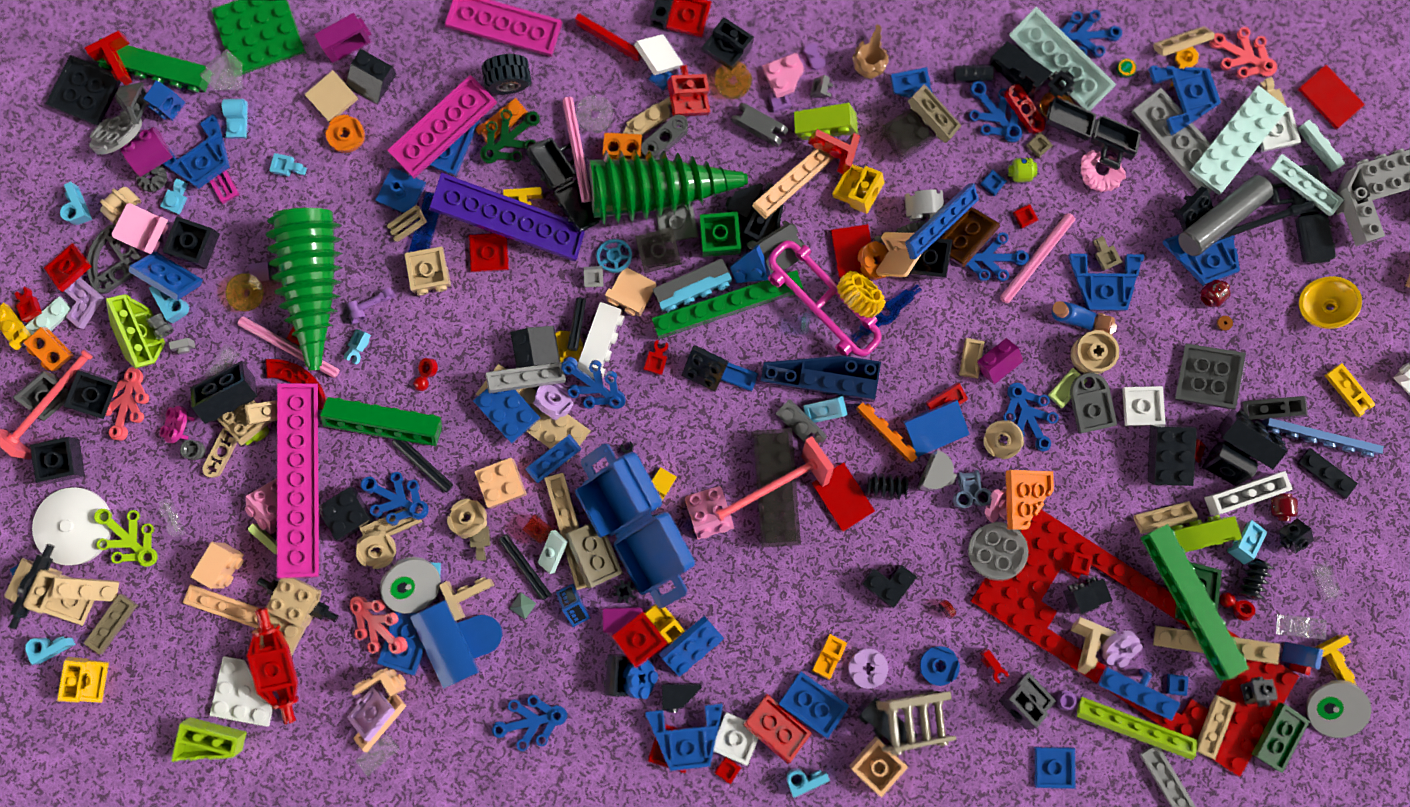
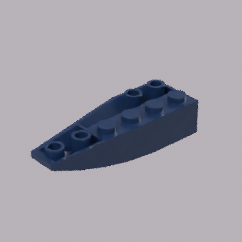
M832 356L764 362L761 382L874 402L881 361L849 356Z

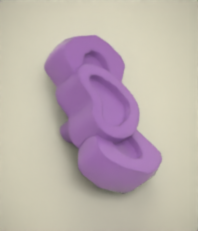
M810 43L804 48L803 52L809 59L811 68L813 70H820L824 67L826 61L820 58V53L817 52V44Z

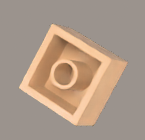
M508 458L474 471L486 505L490 509L527 495L513 458Z
M211 542L192 573L191 578L210 589L228 587L233 581L234 577L232 574L235 569L238 570L244 562V559H242L244 554L226 543Z
M874 737L849 767L882 797L908 767L896 755H891V752L882 751V747L885 745L877 737Z

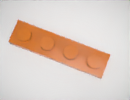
M862 402L856 408L909 464L917 458L914 448L909 444L906 446L901 441L903 439L901 435L895 430L892 432L887 427L889 425L887 421L882 417L878 418L874 414L875 410L870 404L867 403L865 405Z

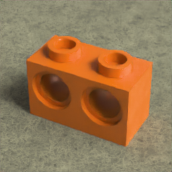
M604 133L603 155L607 151L611 159H616L619 150H621L624 157L630 159L632 153L627 150L629 147H636L639 158L642 157V134ZM611 146L618 147L615 152L609 151V148Z
M47 327L39 328L23 342L27 346L26 350L32 356H37L41 360L40 364L48 371L59 370L75 356ZM40 338L44 340L43 348H39L37 345ZM54 352L57 353L59 357L56 363L53 362L51 359V356Z

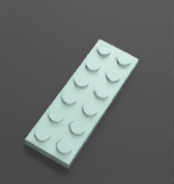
M1037 7L1009 34L1034 60L1053 73L1060 70L1065 73L1068 70L1075 77L1073 81L1076 83L1073 86L1076 89L1070 95L1088 111H1091L1117 85ZM1060 81L1059 85L1062 88H1064L1066 86V82Z
M1258 85L1191 168L1189 173L1220 195L1285 114L1288 107Z

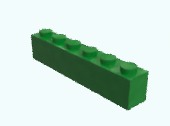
M129 45L117 50L127 72L133 73L137 78L145 80L148 77L152 78L154 82L157 80L162 84L164 82L170 83V86L181 89L182 86L196 94L199 91L206 93L212 71L205 65ZM104 58L96 61L99 67L107 70L112 68L111 65L109 66Z
M327 397L320 415L323 427L437 446L442 430L441 417L434 414L427 415L416 411L382 407L377 404L370 405L341 398Z

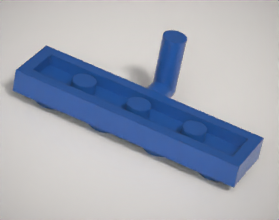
M1107 666L1105 667L1097 683L1099 686L1171 721L1173 720L1180 702L1148 687L1147 685L1152 677L1150 672L1141 668L1139 675L1142 678L1140 682H1137Z

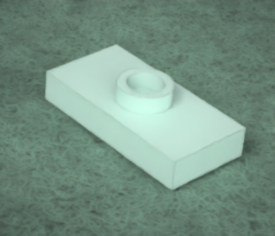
M556 530L550 532L538 560V564L549 574L555 573L568 543Z

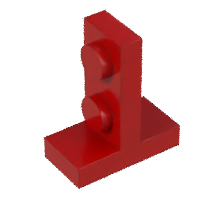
M119 30L85 47L87 54L95 61L104 58L106 63L112 66L113 70L111 73L117 81L120 80L126 86L132 83L117 53V50L130 43Z
M817 129L809 137L808 144L830 154L832 157L839 158L840 162L837 172L844 174L852 166L860 135L853 133L846 142H843Z

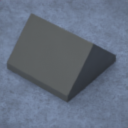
M42 371L16 393L13 398L32 412L60 379L56 374ZM66 386L38 416L41 420L45 421L65 404L69 394Z

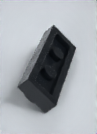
M1311 448L1306 450L1297 463L1344 499L1349 497L1358 484Z

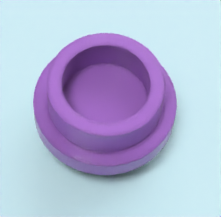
M1062 691L1058 694L1056 702L1060 709L1070 711L1075 708L1077 699L1072 692Z

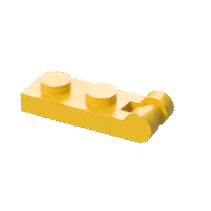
M2 303L0 305V331L9 341V345L15 350H19L22 347V343L31 334L11 307Z
M1343 363L1338 364L1324 375L1349 405L1356 417L1360 418L1365 414V410H1370L1375 406L1374 401Z

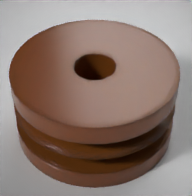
M1224 315L1218 318L1216 324L1221 331H1227L1232 328L1233 320L1229 316Z

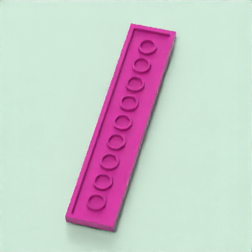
M277 383V579L319 577L318 384Z

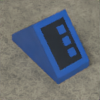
M574 584L556 592L561 608L573 627L590 619Z

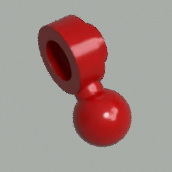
M423 358L418 365L420 376L413 382L414 388L417 391H425L429 386L428 377H433L437 373L438 364L434 359Z
M1224 592L1219 597L1220 604L1226 608L1232 607L1234 615L1242 621L1251 620L1256 613L1252 603L1246 600L1237 602L1235 596L1230 592Z

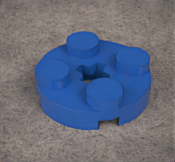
M944 646L930 647L921 656L919 665L921 674L929 683L936 686H944L957 678L960 671V663L956 654L951 649ZM942 660L945 668L936 671L935 663Z
M649 660L638 668H635L631 661L627 664L623 673V678H626V684H623L626 694L631 698L647 699L655 683L658 681V673L654 670Z

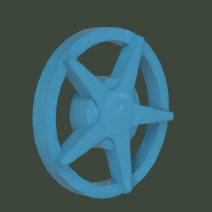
M619 239L605 241L597 251L598 264L607 272L619 273L625 270L632 260L631 248L626 242ZM612 243L619 244L617 248L608 249L605 247ZM622 245L627 248L629 256L622 255L620 251ZM604 249L607 253V258L601 262L600 253ZM621 260H627L622 267L618 268V263ZM610 262L615 265V269L608 268L604 264Z

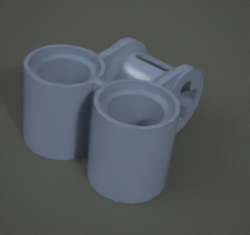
M974 470V472L970 473L958 472V483L961 491L953 496L955 507L964 509L970 507L972 503L977 506L988 505L992 500V493L986 488H981L979 471ZM980 492L986 496V500L983 503L978 500ZM960 495L966 497L967 502L965 505L959 503L958 498Z

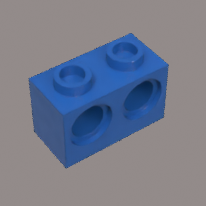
M157 80L143 98L149 103L147 107L164 120L167 117L174 120L186 103L174 91Z

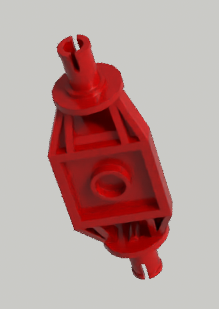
M264 607L263 610L259 608L254 611L259 627L252 631L253 637L247 654L257 694L267 701L272 709L281 710L283 724H288V721L290 724L296 721L292 705L299 701L297 695L298 679L290 648L280 631V624H271L268 608ZM260 636H263L264 644L260 645ZM277 691L279 699H276L272 692Z

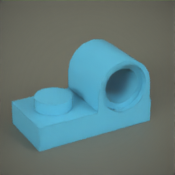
M223 99L222 112L227 118L226 137L228 139H247L248 103L244 99Z
M72 182L64 184L66 189L65 196L69 203L62 206L60 210L62 219L73 225H80L92 220L79 186Z
M153 286L149 287L167 321L175 323L188 314L189 305L186 301L182 299L176 301ZM180 303L179 310L175 311V306Z
M843 396L804 405L805 414L814 423L848 415Z
M1253 520L1249 521L1241 534L1242 539L1234 540V545L1231 549L1228 548L1227 552L1242 564L1251 562L1255 559L1267 531Z
M64 636L52 642L48 638H34L27 642L25 650L31 665L45 662L76 644L73 638H65ZM39 643L41 644V651H40V652H39V650H38V648H37Z
M798 768L791 769L787 774V782L793 797L795 798L829 782L830 779L826 771L821 772V770H817L810 774L811 778L807 779L802 770ZM795 774H799L802 777L801 781L797 784L791 782V778Z

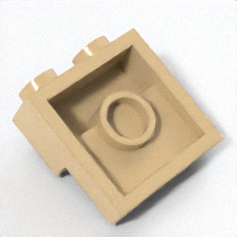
M442 246L404 253L410 289L413 293L426 295L428 290L436 289V292H443L447 290V287L451 286L449 270Z

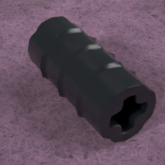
M983 64L954 66V83L991 82L993 80V66Z

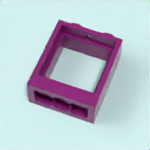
M355 13L314 34L332 63L371 43L369 29L362 18H357Z

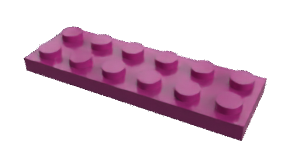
M453 0L445 22L448 28L550 57L553 55L563 24L562 20L493 0Z
M469 75L387 151L415 179L494 107L497 102Z

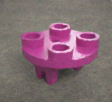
M183 406L169 407L165 414V424L160 429V437H164L167 443H175L180 438L188 440L189 436L182 434L187 420L194 422L195 418L187 416V411Z

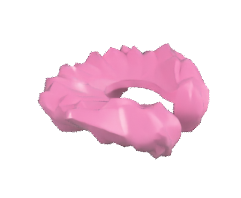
M1096 150L1088 151L1081 159L1080 173L1083 176V182L1090 189L1100 193L1108 190L1111 192L1114 188H1118L1121 181L1126 178L1125 170L1122 166L1118 170L1108 167L1109 171L1106 175H1099L1095 167L1099 162L1101 152ZM1112 156L1108 157L1111 160H1117V158H1114Z

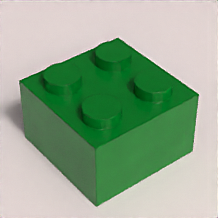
M738 212L700 215L703 257L737 255L741 253Z

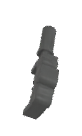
M926 221L907 224L897 228L896 232L915 233ZM882 235L874 237V241L882 243Z

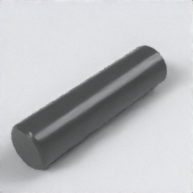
M1254 175L1180 233L1178 237L1180 247L1191 256L1202 254L1272 197L1273 187L1271 183L1260 175Z

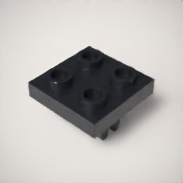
M1201 186L1193 196L1185 195L1183 197L1187 200L1180 209L1173 208L1171 210L1174 213L1173 216L1179 220L1182 231L1213 208L1208 188Z
M694 345L681 376L716 392L729 361Z

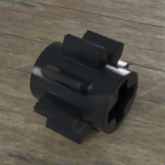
M620 580L621 585H614L617 592L612 595H618V603L625 599V602L628 604L629 597L635 598L632 591L636 590V588L630 587L631 581L624 584V581ZM627 586V591L630 594L622 597V592L619 590L620 588H625Z

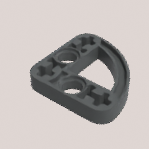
M115 225L107 226L98 234L90 247L87 261L92 266L87 270L90 283L94 290L101 294L111 292L134 276L129 272V267L133 262L128 257L131 256L136 261L143 259L137 249L129 245L127 253H121V246L126 243L118 241L111 236V231L114 230ZM108 241L121 261L99 276L98 258L103 246ZM118 270H123L124 272L121 279L115 278V273ZM101 281L106 283L105 289L99 288L101 286Z

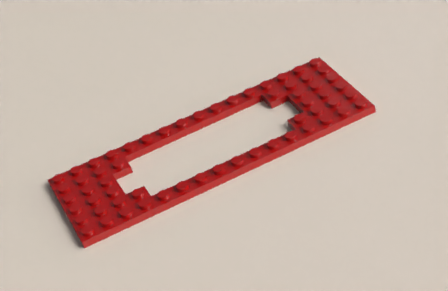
M1042 509L1030 520L1031 525L1028 529H1018L1024 536L1028 546V559L1021 572L1010 579L1002 581L984 578L970 600L1076 671H1078L1082 650L1048 629L1058 611L1041 601L1061 569L1076 579L1081 575L1068 571L1073 551L1093 556L1091 563L1093 567L1173 619H1175L1176 601L1169 591ZM1175 619L1191 630L1186 621ZM1228 630L1232 637H1238L1237 635ZM1246 659L1249 669L1231 679L1224 680L1216 695L1234 702L1236 705L1216 758L1212 760L1239 777L1252 758V752L1279 702H1285L1299 678V675L1279 662L1274 664ZM1097 660L1094 669L1089 670L1086 674H1081L1097 684L1106 666ZM1263 677L1264 680L1273 679L1278 699L1271 701L1270 705L1265 707H1258L1257 704L1245 705L1240 685L1251 681V678ZM1107 690L1160 726L1197 741L1212 704L1211 702L1209 707L1205 708L1195 700L1189 699L1182 713L1176 712L1171 721Z

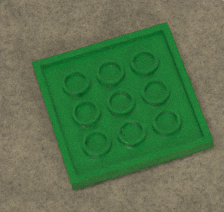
M235 0L211 9L235 77L306 53L288 0Z

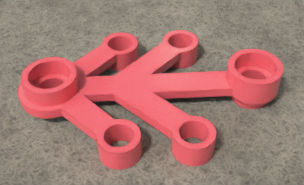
M1242 27L1237 32V37L1240 39L1243 49L1226 41L1225 36L1221 33L1214 34V39L1209 40V44L1213 49L1223 48L1239 57L1223 59L1220 63L1222 70L1227 71L1232 67L1247 63L1255 65V67L1249 69L1241 67L1237 71L1236 76L1241 80L1259 73L1262 76L1269 77L1277 70L1276 62L1268 57L1265 48L1267 40L1264 36H1258L1254 40L1253 45L1257 48L1260 58L1254 56L1248 38L1250 30L1247 27Z
M131 367L125 371L124 378L118 382L113 398L123 388H125V391L110 403L105 415L110 416L120 406L116 423L109 429V435L114 440L123 441L128 436V429L124 426L128 408L131 411L130 420L132 422L141 423L144 419V414L140 412L136 402L146 404L149 401V395L145 393L141 385L143 373L138 368ZM133 390H135V392L137 393L135 395V400L132 396Z
M353 597L350 601V609L356 615L358 626L354 633L356 639L362 640L368 636V630L365 628V618L368 622L371 641L367 645L370 653H376L381 649L377 632L389 643V650L392 653L399 654L407 649L405 638L401 636L395 638L381 624L386 623L388 626L396 624L398 622L397 614L391 612L385 615H372L368 611L369 609H372L374 612L384 610L385 603L382 599L367 601L364 597Z

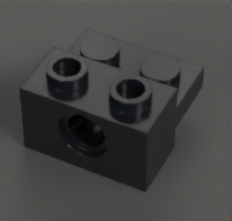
M723 17L713 29V34L702 46L701 51L732 71L739 61L742 62L751 51L754 36Z
M1025 672L1017 683L1009 687L998 701L1025 730L1039 727L1048 716L1047 711L1056 700L1030 672Z

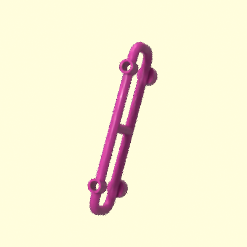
M790 240L780 243L769 255V266L773 270L768 276L769 281L777 288L785 283L840 339L835 348L842 356H847L850 352L860 357L869 355L879 345L882 337L881 331L875 325L878 321L875 316L873 318H865L857 312L854 313L861 320L862 325L874 335V339L866 348H858L821 310L835 294L844 303V300L840 298V294L837 292V284L810 258L811 250L806 245L800 247ZM786 248L792 249L796 257L804 261L830 288L816 303L776 263V258Z

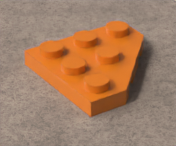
M1006 470L1007 529H1028L1031 525L1030 520L1039 513L1044 506L1043 502L1046 497L1051 496L1054 491L1053 471Z

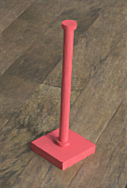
M82 350V355L13 434L7 430L0 429V447L11 457L28 460L32 458L31 450L20 442L19 438L86 361L93 358L89 352Z
M810 437L805 440L801 455L806 464L728 507L716 510L715 515L721 522L725 519L724 517L810 470L823 487L829 484L834 466L815 439Z

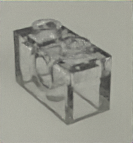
M1277 614L1276 634L1326 640L1327 620Z

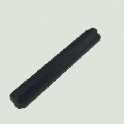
M393 439L392 444L444 492L447 493L452 489L453 483L407 441Z
M507 534L500 537L499 542L542 600L550 597L551 593Z

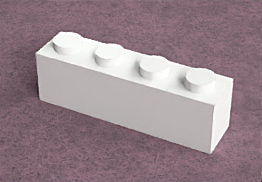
M602 302L598 306L577 367L593 379L594 375L589 370L591 361L598 360L601 362L603 378L606 370L603 366L605 361L609 362L612 351H610L611 344H615L618 338V333H616L617 327L622 326L625 317L622 315V309Z
M1286 471L1206 496L1204 499L1210 515H1220L1293 489Z

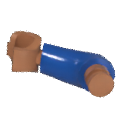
M1058 301L1053 305L1051 314L1058 322L1092 330V327H1094V330L1105 331L1112 336L1116 332L1117 324L1114 317L1098 313L1096 318L1095 312L1065 301Z

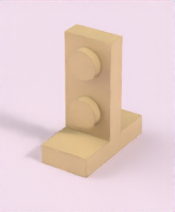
M480 578L474 582V586L468 588L466 585L456 590L458 594H455L450 581L439 585L455 621L465 617L459 602L493 587L492 579Z
M1079 617L1071 628L1072 632L1085 637L1078 671L1086 674L1089 670L1094 669L1097 664L1096 652L1101 644H1104L1109 637L1117 632Z

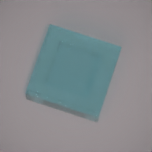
M803 313L800 334L807 335L811 313Z

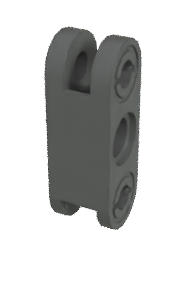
M740 103L738 108L743 114L741 117L733 115L731 117L732 123L769 144L779 147L782 140L773 134L772 131L785 136L788 132L787 127L745 103Z
M683 115L673 116L647 138L641 146L643 158L645 159L648 150H653L651 151L653 158L659 159L662 151L666 153L688 133V120ZM663 136H668L670 138L667 142H663L660 140V138Z

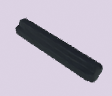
M577 297L567 347L570 351L578 350L586 299Z

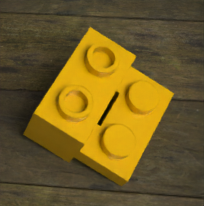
M852 164L851 168L843 174L833 191V198L850 204L851 208L868 214L885 183L883 174L867 166L861 168Z
M67 657L64 661L57 701L102 703L109 662Z

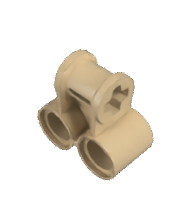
M122 187L118 191L113 188L110 195L104 200H100V203L103 205L100 211L116 225L125 205L131 203L136 206L138 203L141 204V200L128 187Z

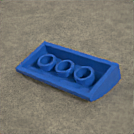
M446 600L410 617L443 689L480 671Z

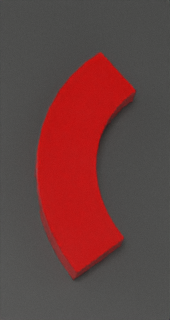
M265 359L268 379H282L292 384H318V410H323L327 400L320 383L309 371L286 360Z

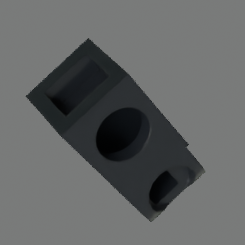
M656 0L650 16L651 27L666 31L674 0Z

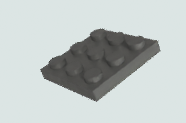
M1185 343L1175 400L1236 410L1246 353Z

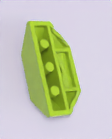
M127 294L107 298L106 304L110 325L124 358L135 369L155 364L165 345L164 338L156 339L153 328H150L147 324V320L154 316L151 309L132 299Z

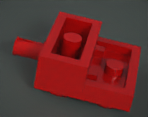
M687 65L680 66L681 75H671L667 81L673 116L709 115L710 107L707 94L710 91L707 75H689Z

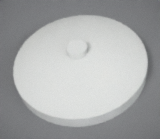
M65 488L54 492L40 504L33 519L32 532L37 548L43 553L47 543L54 545L55 548L50 558L53 559V562L61 565H80L94 559L103 551L97 548L98 540L102 538L109 540L112 530L106 524H99L94 519V514L97 510H109L107 504L99 495L83 488ZM103 513L101 515L102 520H106L108 518V515L106 513ZM106 541L100 543L102 548H105L107 545Z

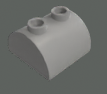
M939 450L931 453L917 489L934 491L954 483L956 474L953 473V463L945 453Z

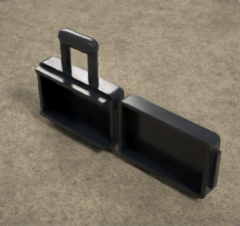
M1054 97L1050 101L1046 114V123L1085 141L1091 137V143L1102 148L1099 159L1101 164L1118 170L1121 167L1122 157L1132 160L1137 155L1141 131L1104 115L1096 119L1095 113L1058 97ZM1107 151L1117 154V160L1114 161L1107 158Z
M552 137L544 139L527 149L526 155L530 160V165L535 167L541 181L546 184L550 191L558 188L553 196L558 202V207L562 208L568 217V222L572 223L577 232L586 231L599 224L601 218L593 217L592 202L581 201L578 180L573 181L576 176L571 167L574 165V159L568 162L562 153L566 149L571 148V143L559 148Z
M1317 165L1299 166L1318 181H1322ZM1286 183L1271 184L1273 187L1271 202L1275 206L1288 203L1300 205L1309 202V200ZM1288 187L1290 199L1279 200L1277 188ZM1315 205L1314 208L1301 212L1300 217L1295 219L1304 264L1326 263L1336 258V244L1333 242L1332 226L1329 223L1328 215L1326 213L1318 214L1323 211Z

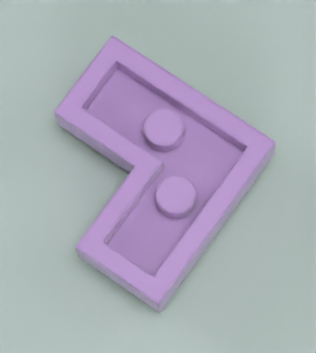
M80 277L65 292L76 301L67 318L78 328L84 329L104 297Z

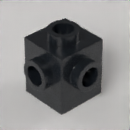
M1062 70L1059 72L1055 71L1048 79L1050 82L1047 85L1051 87L1048 91L1055 97H1068L1076 89L1073 87L1076 84L1073 81L1075 77L1068 70L1065 73ZM1060 81L1066 82V86L1064 88L1059 87Z
M1298 518L1279 530L1281 545L1287 550L1290 549L1295 554L1307 548L1314 541L1312 529Z
M1263 677L1251 678V681L1240 685L1245 705L1257 704L1258 707L1269 706L1271 701L1278 699L1273 679L1264 680Z

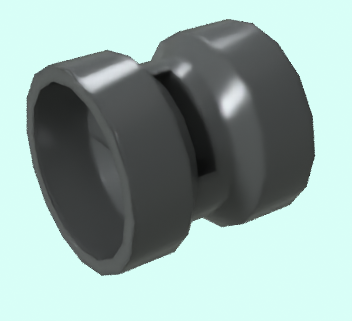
M163 313L154 315L147 320L148 326L154 330L156 339H162L174 332V328L171 324H168Z
M186 440L182 443L180 452L187 459L199 460L204 457L206 448L199 441Z

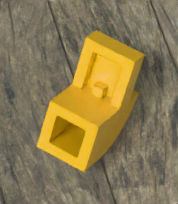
M654 603L644 612L669 644L685 632L684 628L666 607L660 609Z

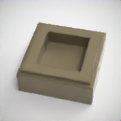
M1040 132L1026 146L1040 158L1053 144Z

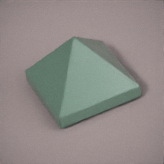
M520 592L509 609L526 619L536 605V602Z

